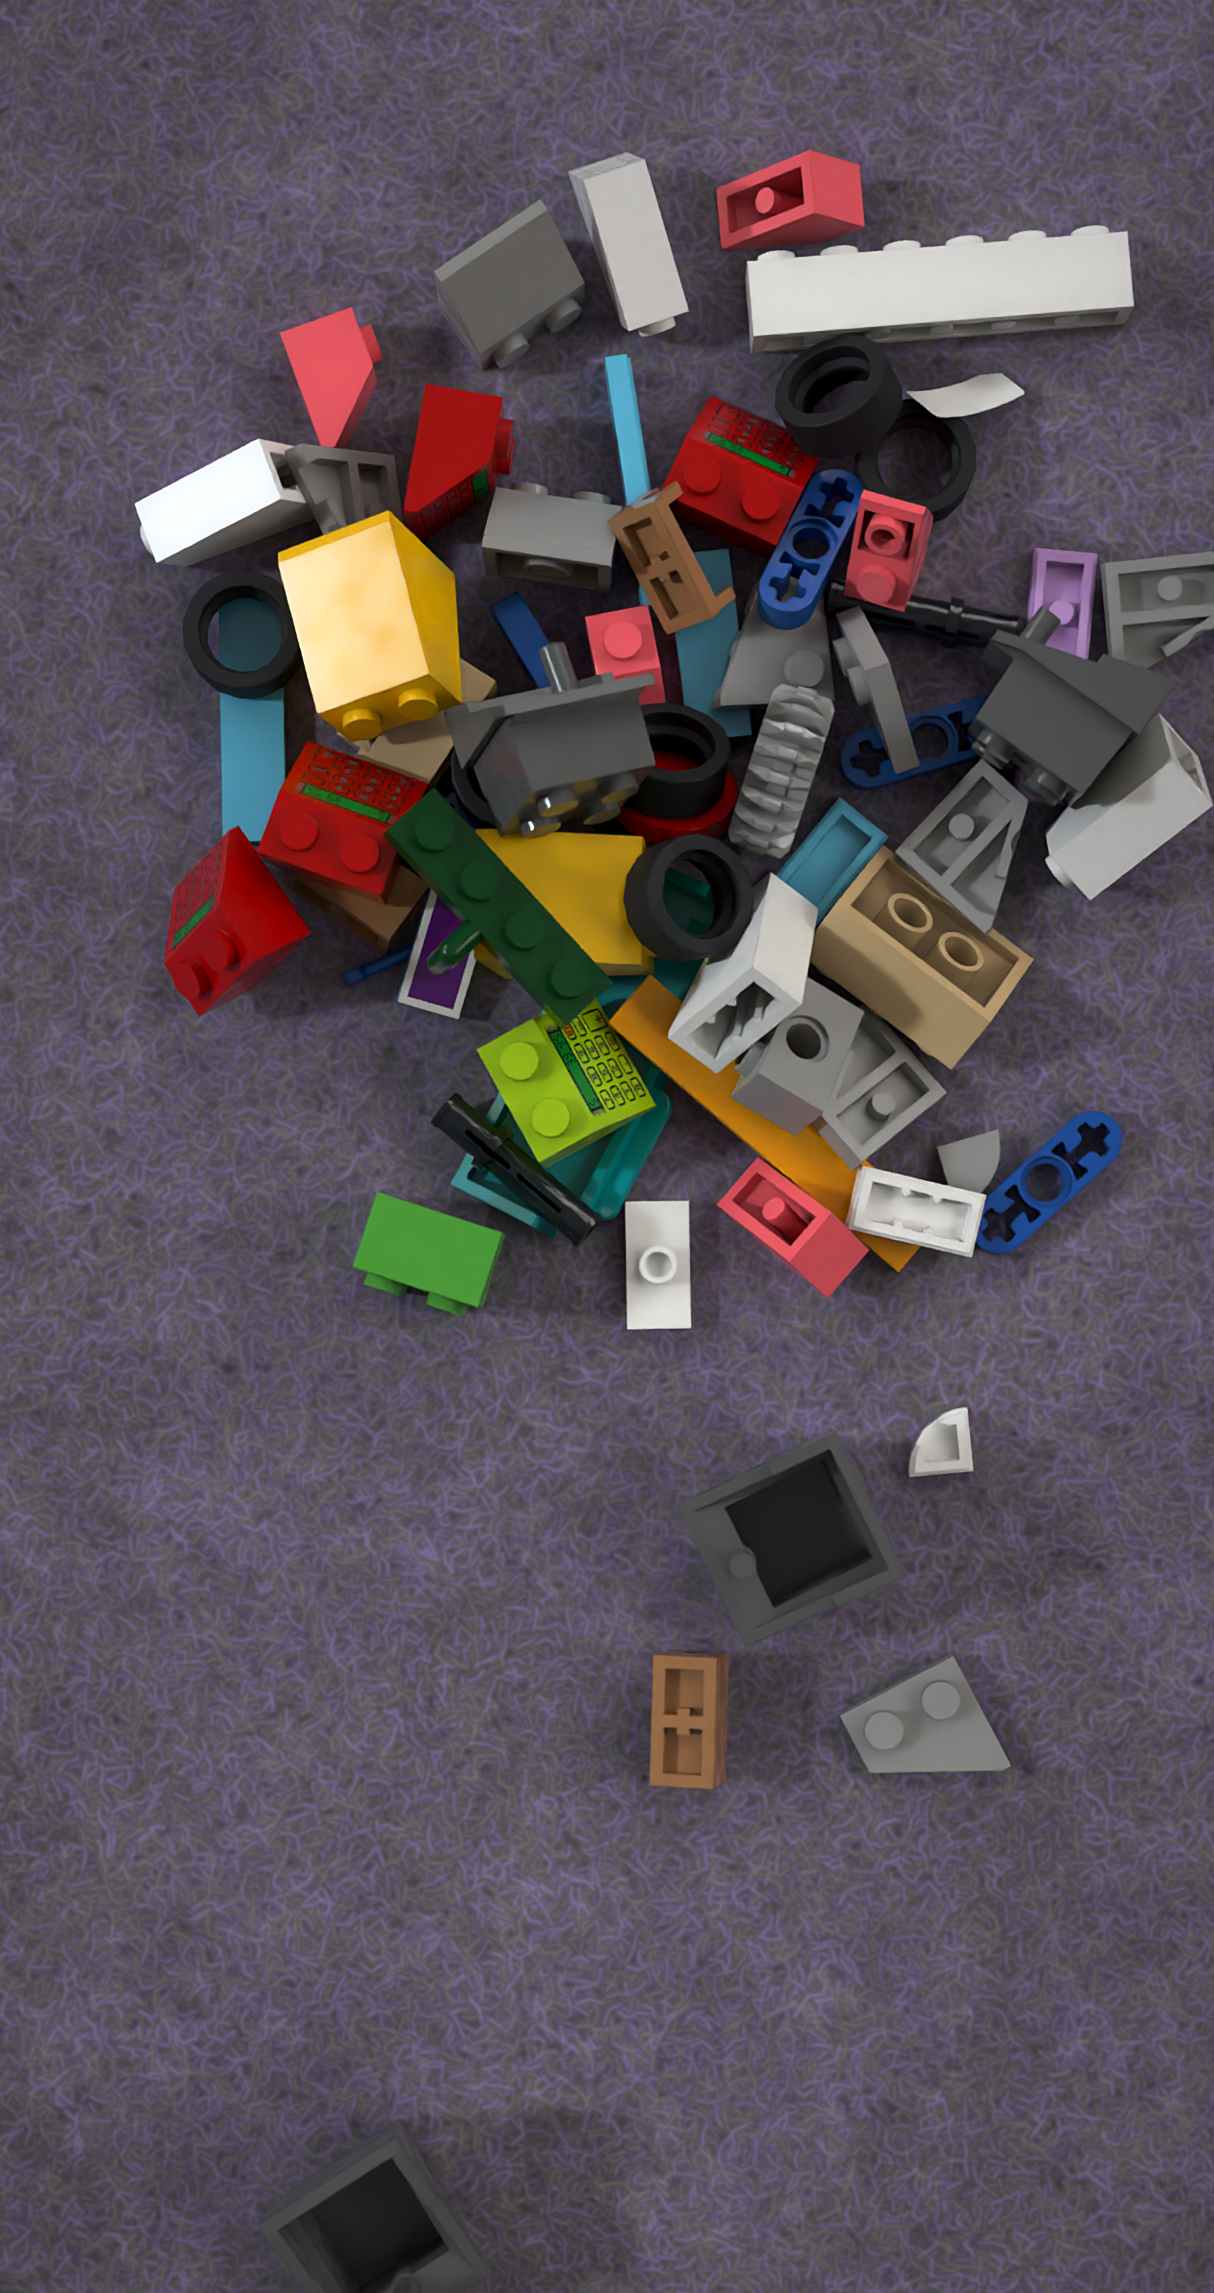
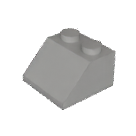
M541 199L433 271L439 309L482 371L495 362L499 368H503L518 360L530 347L527 340L548 327L551 333L558 332L567 327L581 314L582 309L579 305L585 302V282L548 209Z
M514 482L511 484V489L496 487L482 542L487 576L611 594L618 540L607 520L621 511L622 506L611 505V498L595 492H575L573 499L548 495L549 490L546 487L528 482Z

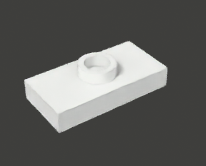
M860 1165L855 1179L845 1226L851 1230L972 1258L986 1195Z
M689 1201L625 1202L627 1329L691 1328Z

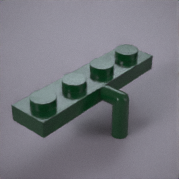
M432 788L382 835L463 922L429 955L427 966L433 974L438 976L446 975L474 948L482 943L560 1029L566 1027L613 983L435 788Z

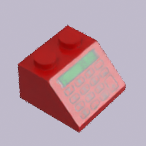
M430 384L425 385L403 508L407 528L421 542L426 541L495 492L499 474L510 476L516 438L513 437L514 420L505 419L503 397Z
M711 396L687 433L661 491L671 483L678 481L683 494L669 504L675 518L770 561L809 485L820 459L800 451L789 431Z
M307 741L279 790L257 853L265 863L386 906L403 857L382 835L427 794L430 785L320 744Z
M239 826L230 829L174 890L164 965L173 977L177 990L188 999L199 1017L257 986L311 933Z

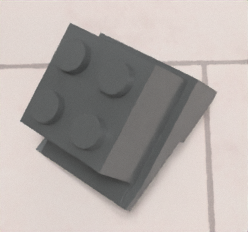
M1040 607L1019 636L997 630L978 662L984 663L1002 676V678L966 733L976 740L971 749L985 761L1001 770L1008 763L1028 777L1023 786L1035 797L1052 807L1058 801L1063 802L1069 807L1084 794L1115 753L1123 750L1142 732L1174 688L1176 682L1164 674L1105 654L1096 663L1045 645L1061 623V620L1049 610Z
M556 642L539 650L550 687L484 701L477 700L445 710L444 716L461 769H474L499 836L522 832L523 838L532 839L556 831L560 828V823L582 818L585 825H594L608 821L621 813L620 808L630 796L639 791L640 783L656 765L638 700L639 695L646 686L656 684L653 673L614 680L612 672L577 681L565 644L563 642Z
M833 1429L676 1505L745 1647L907 1576L837 1432Z
M399 2118L290 2187L284 2197L265 2208L258 2226L301 2287L304 2286L309 2293H463L493 2273V2269L469 2236L466 2226Z

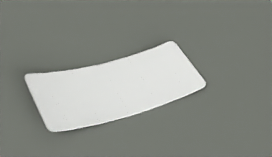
M1002 373L978 375L964 382L934 390L907 391V394L932 414L943 418L962 417L990 410L1008 403L1025 393L1024 390Z

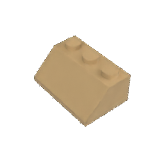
M882 845L814 932L809 962L822 975L834 980L862 1001L872 1013L884 1018L917 1043L923 1052L935 1057L952 1070L990 1024L1034 959L993 928L986 937L982 935L906 866L895 853Z

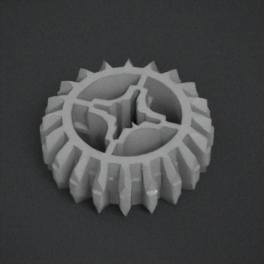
M781 684L773 690L728 830L731 843L746 848V852L761 857L768 855L780 859L790 851L835 711L832 699L816 694V690L800 685L796 688L786 684Z

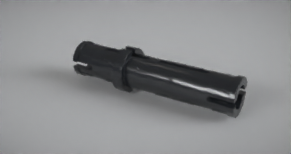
M833 577L825 611L826 617L837 618V613L860 605L870 626L941 640V647L951 649L954 648V644L986 649L997 630L1016 635L1019 620L1018 615L996 613L963 605L964 599L952 597L951 602L913 594H911L905 611L901 612L843 595L846 580L839 579L838 577Z
M458 1093L453 1094L431 1120V1124L435 1128L438 1127L474 1158L471 1162L472 1166L481 1173L487 1169L530 1208L534 1209L567 1237L576 1248L583 1243L602 1220V1215L594 1212L559 1182L554 1175L546 1171L512 1142L511 1139L514 1136L512 1132L505 1126L497 1129L466 1103Z

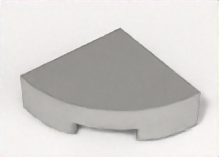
M998 1129L935 1148L946 1186L980 1194L984 1191L992 1180L999 1163L1000 1137Z

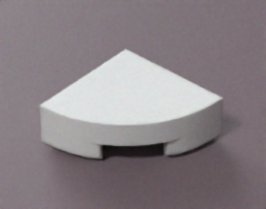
M967 1407L956 1408L942 1413L930 1425L922 1429L920 1437L914 1448L912 1447V1452H910L908 1463L909 1477L973 1471Z

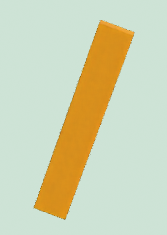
M651 974L647 975L607 1024L784 1177L831 1211L845 1225L858 1167L852 1172L811 1123L794 1136L731 1099V1094L740 1075L733 1070L736 1059L716 1074L668 1039L669 1029L683 1002ZM867 1161L861 1164L862 1166L874 1168ZM849 1229L871 1252L895 1272H900L921 1247L920 1245Z

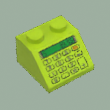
M597 998L563 1029H560L545 1013L528 1020L476 1049L536 1159L545 1169L657 1107L616 1032L607 1024L609 1020Z

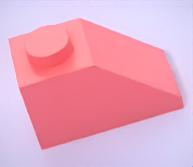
M812 150L805 151L716 188L721 250L724 251L824 243L865 227L860 165Z
M352 307L280 332L320 446L347 448L377 384L373 364L383 360L371 324L359 327Z
M648 605L585 617V632L594 676L612 672L614 680L653 673L656 684L645 687L638 697L639 704L641 706L644 704L666 703L661 667Z
M759 1157L755 1159L716 1204L793 1272L827 1299L869 1251L831 1211Z

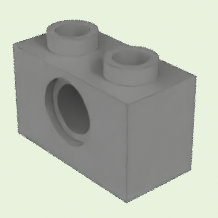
M807 977L802 1005L737 1057L733 1070L740 1075L730 1098L796 1136L824 1113L865 1011Z

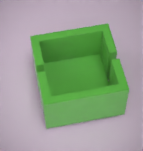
M377 1192L353 1267L367 1272L364 1284L399 1296H405L408 1285L429 1292L426 1305L460 1316H466L469 1305L483 1308L506 1235L503 1232Z

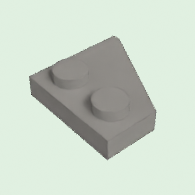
M299 444L285 451L286 462L323 535L388 510L403 523L394 455L309 444Z
M1214 551L1100 564L1108 656L1147 669L1161 659L1183 648L1205 631L1214 628Z
M791 577L785 594L782 597H776V600L787 603L792 596L796 597L798 579ZM759 581L753 585L744 610L745 621L743 627L736 633L728 654L731 660L721 688L714 693L712 711L767 709L773 690L781 684L796 688L800 685L816 690V694L830 698L832 702L835 701L824 596L822 595L810 620L806 624L792 630L776 629L766 624L758 614L757 596Z
M860 605L837 613L836 617L842 638L832 641L836 657L844 677L848 676L858 705L867 704L895 774L920 766L890 662Z
M981 759L895 851V855L986 937L993 928L1028 810L1029 800L985 760Z
M864 1003L859 1006L860 1009L865 1011L826 1109L823 1114L811 1123L852 1172L933 1107L947 1093L881 1017L872 1013Z
M952 1654L838 1713L869 1773L1003 1771L1011 1767Z

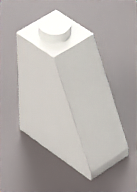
M626 152L569 171L571 183L621 326L628 331L638 328L641 337L657 334L676 325L674 316L689 310L645 159Z
M257 439L135 503L142 523L140 527L142 541L147 550L154 556L156 563L186 567L314 520L315 517L286 462L285 451L294 446Z
M1160 713L1150 719L1142 732L1108 763L1084 794L1067 807L1045 830L1049 856L1045 861L1049 869L1063 886L1070 888L1076 884L1089 900L1097 896L1213 806L1198 756Z
M772 872L768 873L752 887L754 901L751 921L741 939L723 953L704 958L669 1029L668 1039L716 1074L802 1005L818 908Z

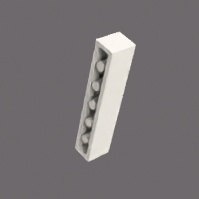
M1099 225L1076 229L1071 233V236L1046 238L1045 232L1031 230L1015 233L1008 238V241L985 243L980 236L967 235L948 240L946 246L921 248V244L917 241L904 240L885 245L883 251L859 253L858 249L854 246L841 245L821 251L820 256L795 257V253L791 251L777 250L758 256L757 261H747L745 275L751 353L809 349L819 342L838 336H863L876 343L1117 325L1125 324L1134 307L1127 231L1109 233L1108 227Z

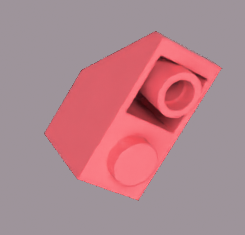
M863 490L859 502L843 595L901 612L905 611L925 562L934 517L927 507Z

